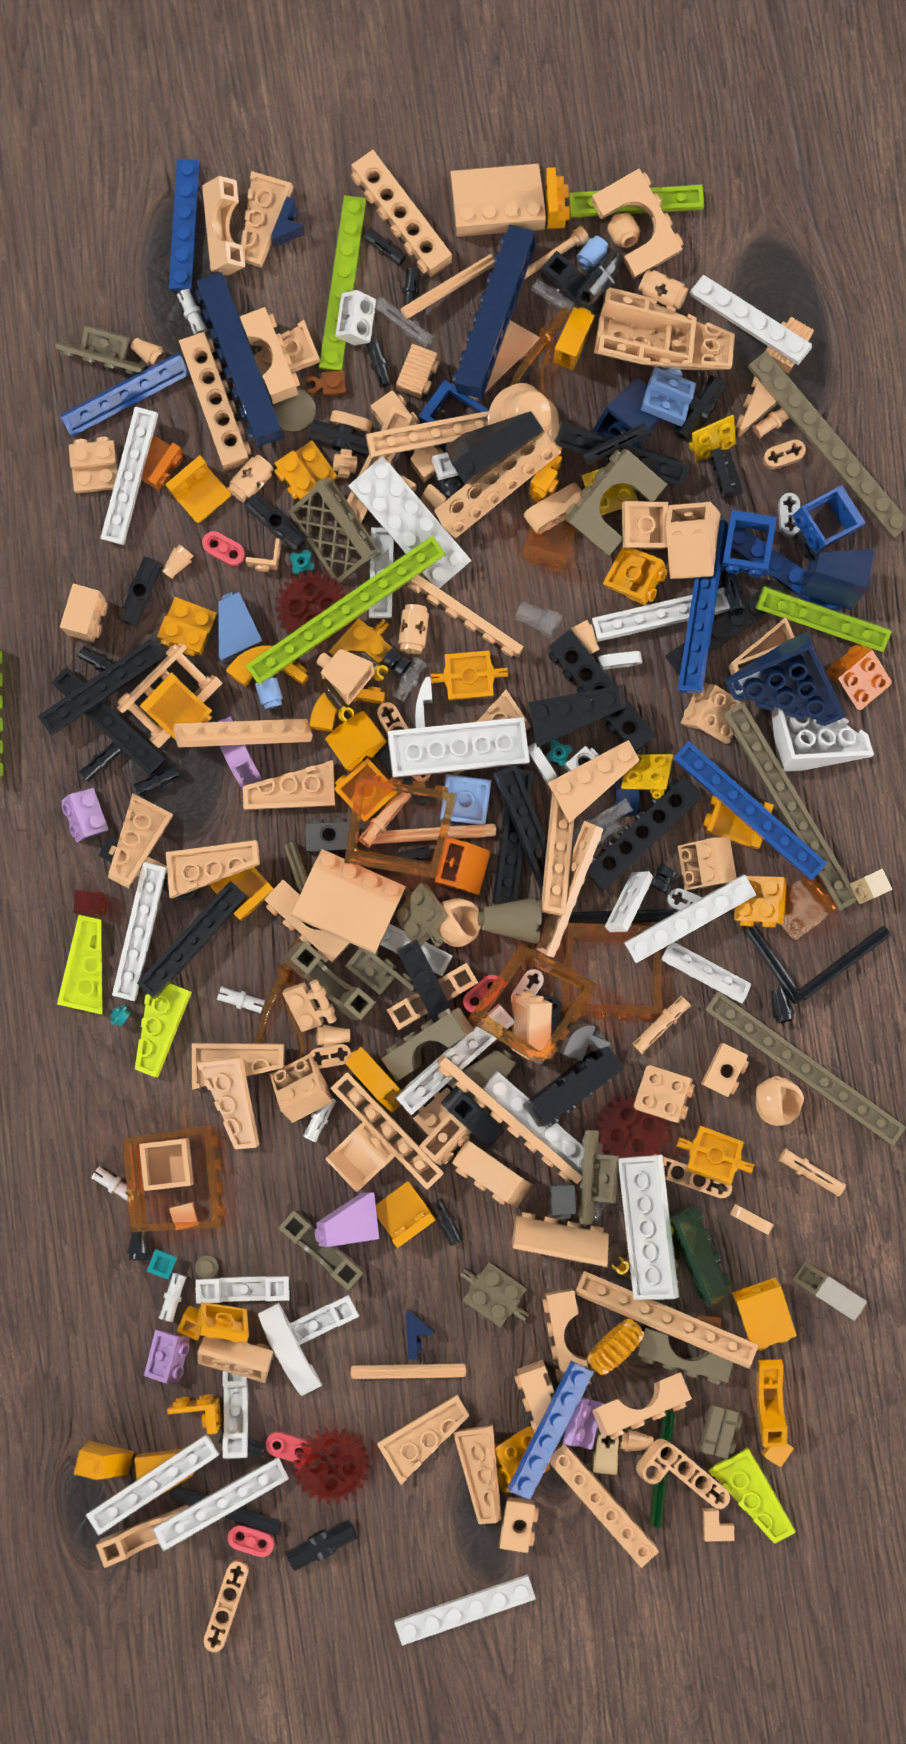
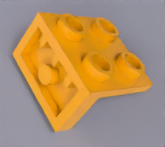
M200 455L165 484L168 491L197 524L201 523L231 497V493L212 473L206 461Z
M410 1182L404 1183L376 1204L377 1218L390 1234L397 1248L436 1219Z
M213 1394L201 1395L197 1400H190V1397H179L167 1409L168 1414L205 1410V1413L202 1414L203 1428H207V1434L217 1433L222 1426L220 1397L213 1398Z
M530 1426L522 1429L501 1444L495 1445L498 1485L502 1493L510 1492L508 1486L534 1436ZM548 1463V1465H547V1467H546L544 1473L550 1469L549 1463Z

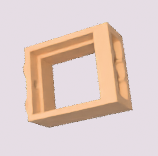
M522 991L521 995H513L512 1019L515 1023L512 1025L511 1050L528 1060L550 1058L552 1003L544 1000L543 996H537L532 991Z

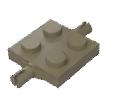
M421 882L413 892L408 885H404L406 886L403 893L405 901L394 914L411 942L417 939L422 947L431 938L435 946H440L443 943V939L439 935L438 930L441 923L448 916L428 884Z
M490 1262L477 1275H474L466 1268L463 1269L464 1273L461 1272L459 1276L471 1283L469 1291L462 1299L463 1302L500 1328L512 1314L523 1322L527 1319L519 1312L526 1317L529 1316V1313L518 1306L521 1297L527 1290L524 1286Z

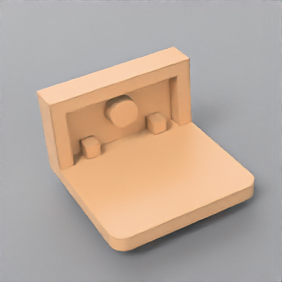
M704 683L702 693H693L689 706L684 711L681 724L689 728L700 729L718 741L728 744L732 739L733 732L722 714L742 702L734 700L731 694L720 687Z
M649 1065L645 1068L634 1107L636 1110L680 1123L681 1119L685 1120L688 1112V1107L685 1106L687 1098H692L695 1085L692 1084L693 1079Z

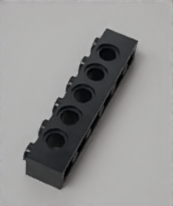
M570 629L549 645L548 651L550 653H548V657L555 665L559 663L563 668L562 674L569 682L573 681L578 687L576 689L577 693L616 686ZM567 654H574L577 657V662L573 664L568 663L565 660V656ZM582 671H587L591 674L592 678L589 681H583L579 674ZM625 697L627 707L620 710L618 716L609 715L604 717L603 719L606 722L604 725L612 735L616 734L621 740L619 744L629 740L634 751L637 752L654 739L656 734ZM627 723L631 724L634 727V732L626 734L623 732L622 726Z
M685 777L680 781L678 778L674 779L667 786L669 791L664 796H661L659 799L654 798L650 802L653 806L647 812L643 809L634 817L637 821L631 827L626 825L618 833L620 838L614 843L610 840L601 849L604 853L598 859L593 856L586 875L602 892L703 797ZM669 797H678L680 799V806L672 807L669 804ZM658 811L663 814L664 821L662 823H656L653 820L652 814ZM638 827H643L647 830L648 835L646 838L641 839L637 837L636 829ZM621 843H628L631 846L629 854L620 852L619 845ZM606 858L612 859L615 863L614 869H605L602 864L603 860Z

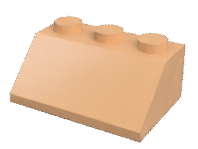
M204 1336L198 1350V1364L265 1383L274 1351L270 1350L269 1346L260 1343L255 1346L248 1344V1341L232 1342L228 1339H211Z

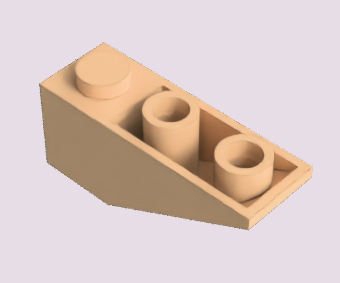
M754 377L751 385L755 388L753 395L748 394L743 406L747 408L745 416L740 414L736 428H739L737 434L739 437L778 404L756 377Z

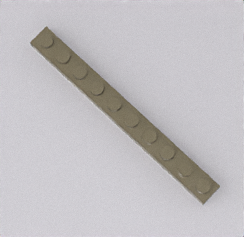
M767 351L763 352L747 366L889 537L891 539L895 538L906 528V517L771 355Z
M744 702L723 713L724 719L790 831L827 863L817 874V877L836 909L840 911L857 901L849 880Z
M719 991L716 992L704 1009L889 1145L894 1146L906 1129L903 1124Z

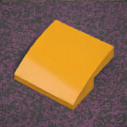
M361 711L347 719V722H343L325 738L343 766L349 771H352L366 755L372 758L387 742L365 711Z

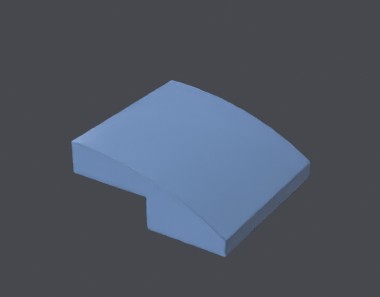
M654 367L640 410L682 427L686 420L689 404L693 399L696 383Z

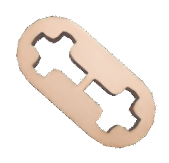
M337 410L332 411L329 421L331 425H347L363 434H369L373 422L366 418Z
M791 440L771 447L765 452L763 463L765 467L771 470L796 463L804 456L806 451L805 445L800 440ZM792 446L795 449H800L797 456L794 453L788 455L786 453L790 452ZM772 453L774 456L782 455V457L778 458L777 463H774L773 460H768Z
M337 1044L316 1048L309 1054L315 1057L316 1052H320V1055L329 1056V1059L322 1060V1065H318L315 1062L318 1069L345 1064L344 1062L352 1052L347 1045ZM338 1048L348 1052V1055L344 1057V1061H340L338 1057L332 1058L331 1054L337 1053Z
M736 1204L730 1215L767 1235L770 1234L774 1226Z

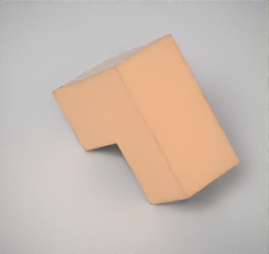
M702 1508L703 1539L705 1541H734L733 1523H719V1510L717 1508Z

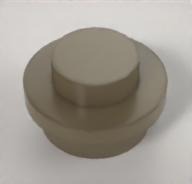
M210 1255L200 1257L195 1264L197 1275L203 1279L214 1277L219 1269L217 1260Z

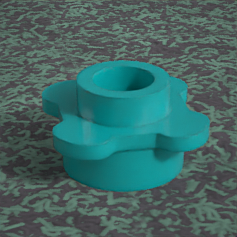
M309 550L290 554L289 560L293 564L292 571L294 574L298 575L314 569V564L310 560L311 552Z
M554 740L550 743L551 749L546 754V759L549 762L553 761L559 763L560 766H565L568 762L567 756L571 753L572 748L570 745H562L557 740Z
M122 1004L121 1007L116 1006L109 1016L112 1018L110 1020L111 1025L116 1024L120 1027L127 1020L130 1011L126 1009L125 1004Z

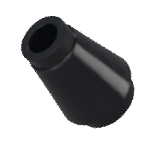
M784 988L771 991L772 1017L775 1019L776 1024L794 1020L793 1014L795 1012Z
M133 1226L127 1251L129 1260H148L150 1249L147 1227Z

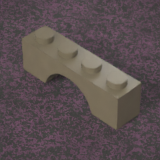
M459 1007L453 1011L450 1008L446 1009L438 1015L440 1020L435 1023L433 1020H430L420 1027L422 1032L416 1034L414 1031L403 1038L404 1044L399 1046L396 1043L386 1050L388 1054L381 1059L396 1082L422 1066L421 1050L426 1041H438L450 1047L474 1031Z
M294 1209L278 1229L295 1244L312 1255L336 1281L349 1290L365 1270L337 1245L330 1247L319 1246V1242L315 1238V1229L317 1227L297 1209Z
M643 1325L644 1337L636 1349V1354L641 1356V1361L649 1364L657 1361L663 1363L662 1367L672 1371L680 1368L685 1370L684 1374L696 1378L700 1374L708 1377L707 1381L720 1385L721 1381L728 1383L733 1366L732 1361L708 1351L694 1358L679 1356L672 1351L666 1333Z

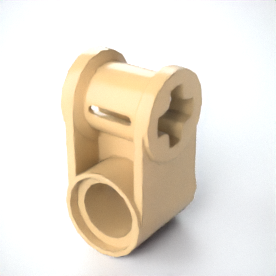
M599 1430L593 1454L592 1473L616 1475L618 1467V1437L612 1438L613 1440L605 1444L602 1438L604 1439L606 1436L602 1437Z

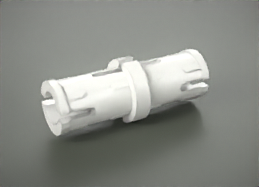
M185 289L180 291L181 293H178L177 296L183 306L184 317L188 319L194 335L202 333L203 330L207 332V327L201 317V309L199 306L197 307L191 290Z
M221 986L220 993L228 996L218 994V1001L236 1005L238 1009L246 1008L259 1014L262 1013L263 1008L254 1004L264 1007V999L246 995L244 991L240 993Z
M332 1098V1103L312 1113L310 1124L303 1134L305 1138L317 1142L321 1130L329 1121L328 1117L336 1103L335 1099Z
M101 1166L96 1169V1172L101 1174L103 1178L94 1173L91 1179L108 1188V1192L111 1194L113 1192L129 1204L133 1201L134 1198L126 1192L136 1196L138 1190L121 1181V1177L113 1176Z
M172 1273L168 1291L163 1296L165 1301L159 1319H165V1321L169 1322L174 1321L178 1302L182 1300L180 1296L187 1276Z

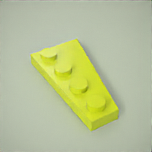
M78 915L57 1005L102 1014L101 920Z
M169 984L156 999L152 998L148 993L145 995L144 1004L146 1005L144 1018H142L141 1023L142 1032L138 1043L135 1070L155 1078L159 1077L191 996V991Z
M749 1447L708 1468L707 1471L721 1483L774 1544L795 1533L793 1525Z

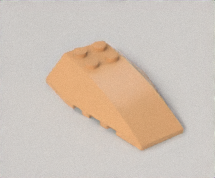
M608 288L605 291L598 320L595 354L660 368L682 370L731 369L735 334L708 322L706 325L696 321L697 317L690 314L686 317L676 313V308L674 307L672 308L667 305L665 308L656 304L657 300L651 297L614 288Z

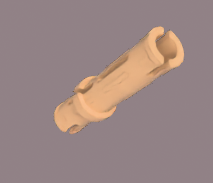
M400 787L398 789L399 792L385 805L376 818L370 820V825L358 838L364 846L371 847L376 838L386 831L389 822L411 798V794L406 789Z
M680 995L667 1010L664 1009L662 1011L663 1014L632 1045L643 1054L672 1024L675 1025L678 1022L677 1019L691 1005Z
M786 1148L779 1157V1162L794 1169L795 1173L799 1176L801 1174L838 1197L843 1193L846 1184L810 1164L807 1158L804 1157L802 1159Z

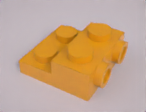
M556 167L546 169L545 200L547 229L565 228L566 220H570V208L565 206V198L569 197L568 184H564V176H556Z
M312 440L297 451H291L275 462L276 470L274 472L281 482L285 480L289 485L287 491L294 500L298 498L300 501L315 488L314 485L320 479L332 478L333 481L338 479L337 474Z
M561 453L540 469L531 480L529 494L535 502L539 503L557 491L559 483L557 474L563 459Z
M622 546L603 585L625 595L627 599L646 606L648 601L652 602L657 593L655 588L658 582H663L666 578V565L662 559L634 548H623Z
M175 597L157 635L158 639L161 640L160 644L170 648L174 644L178 646L182 643L187 647L183 652L184 654L192 657L195 654L201 656L218 614Z
M368 758L365 761L361 760L353 769L354 771L348 776L342 775L335 782L336 787L334 788L335 792L365 823L399 792Z
M746 876L756 896L735 907L734 920L739 921L740 926L754 927V923H762V927L776 928V924H784L787 878Z
M201 1302L197 1317L200 1335L211 1339L222 1338L232 1342H247L249 1335L247 1309Z

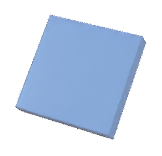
M446 774L440 819L477 825L485 824L492 780Z

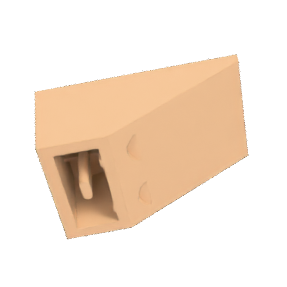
M711 502L668 506L666 534L671 579L713 576L721 513Z

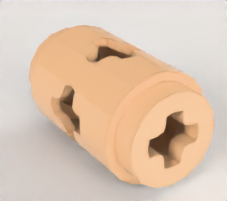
M647 270L641 280L639 291L642 292L643 296L651 297L662 305L680 309L687 296L688 288L684 287L683 283L670 279L660 272ZM661 285H666L665 289L668 290L666 294L661 295L662 290L659 289Z
M260 455L251 457L229 482L230 486L227 489L237 500L245 503L272 476L271 472L274 469Z
M416 604L405 605V610L402 611L398 641L401 652L421 654L422 649L425 648L429 619L427 607Z

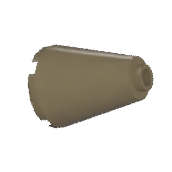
M538 897L483 907L482 912H478V926H482L483 931L530 943H538L540 932H536V930H538L539 924L541 925V902L538 901Z

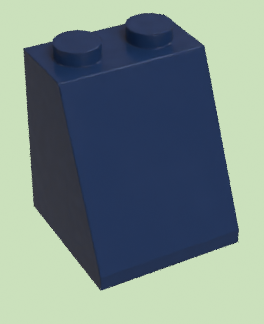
M637 377L606 406L592 431L614 438L622 434L621 431L631 430L645 422L651 433L663 419L640 410L647 384ZM647 437L633 444L639 446Z
M862 549L819 553L815 560L809 562L807 571H803L800 576V594L851 610L868 589L875 550Z

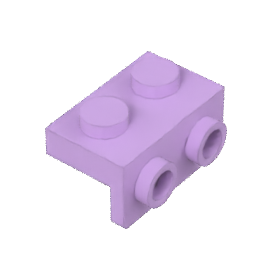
M94 788L69 794L62 800V811L69 820L70 833L75 837L76 842L106 833L109 830Z

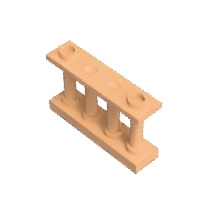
M182 643L178 646L176 644L171 646L166 652L168 656L130 694H124L118 701L120 705L117 709L122 713L128 709L151 731L152 737L149 740L158 748L171 735L160 725H157L134 703L144 692L149 697L154 691L150 685L159 676L165 680L170 674L166 669L175 660L199 682L198 686L200 688L193 694L203 703L222 684L214 675L205 677L182 654L187 649Z

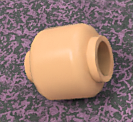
M618 213L612 217L608 224V233L616 246L628 248L637 242L640 229L631 214Z

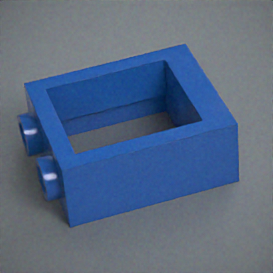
M444 380L420 413L419 421L421 424L436 421L433 418L449 395H452L477 413L487 412L489 409L467 395L458 394L456 387Z
M842 485L801 506L792 515L796 526L801 530L808 545L815 554L855 533L866 523ZM828 503L845 530L825 539L809 513Z
M732 510L729 517L721 569H726V572L732 574L746 572L752 577L766 576L769 570L777 517ZM735 526L768 531L763 563L730 558Z

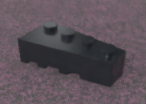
M623 685L529 702L536 746H543L626 708Z
M609 1046L590 1051L584 1056L582 1061H577L527 1100L523 1106L538 1127L546 1125L551 1127L560 1120V1115L572 1111L577 1107L576 1104L590 1097L594 1093L593 1091L609 1082L611 1078L624 1070V1067Z

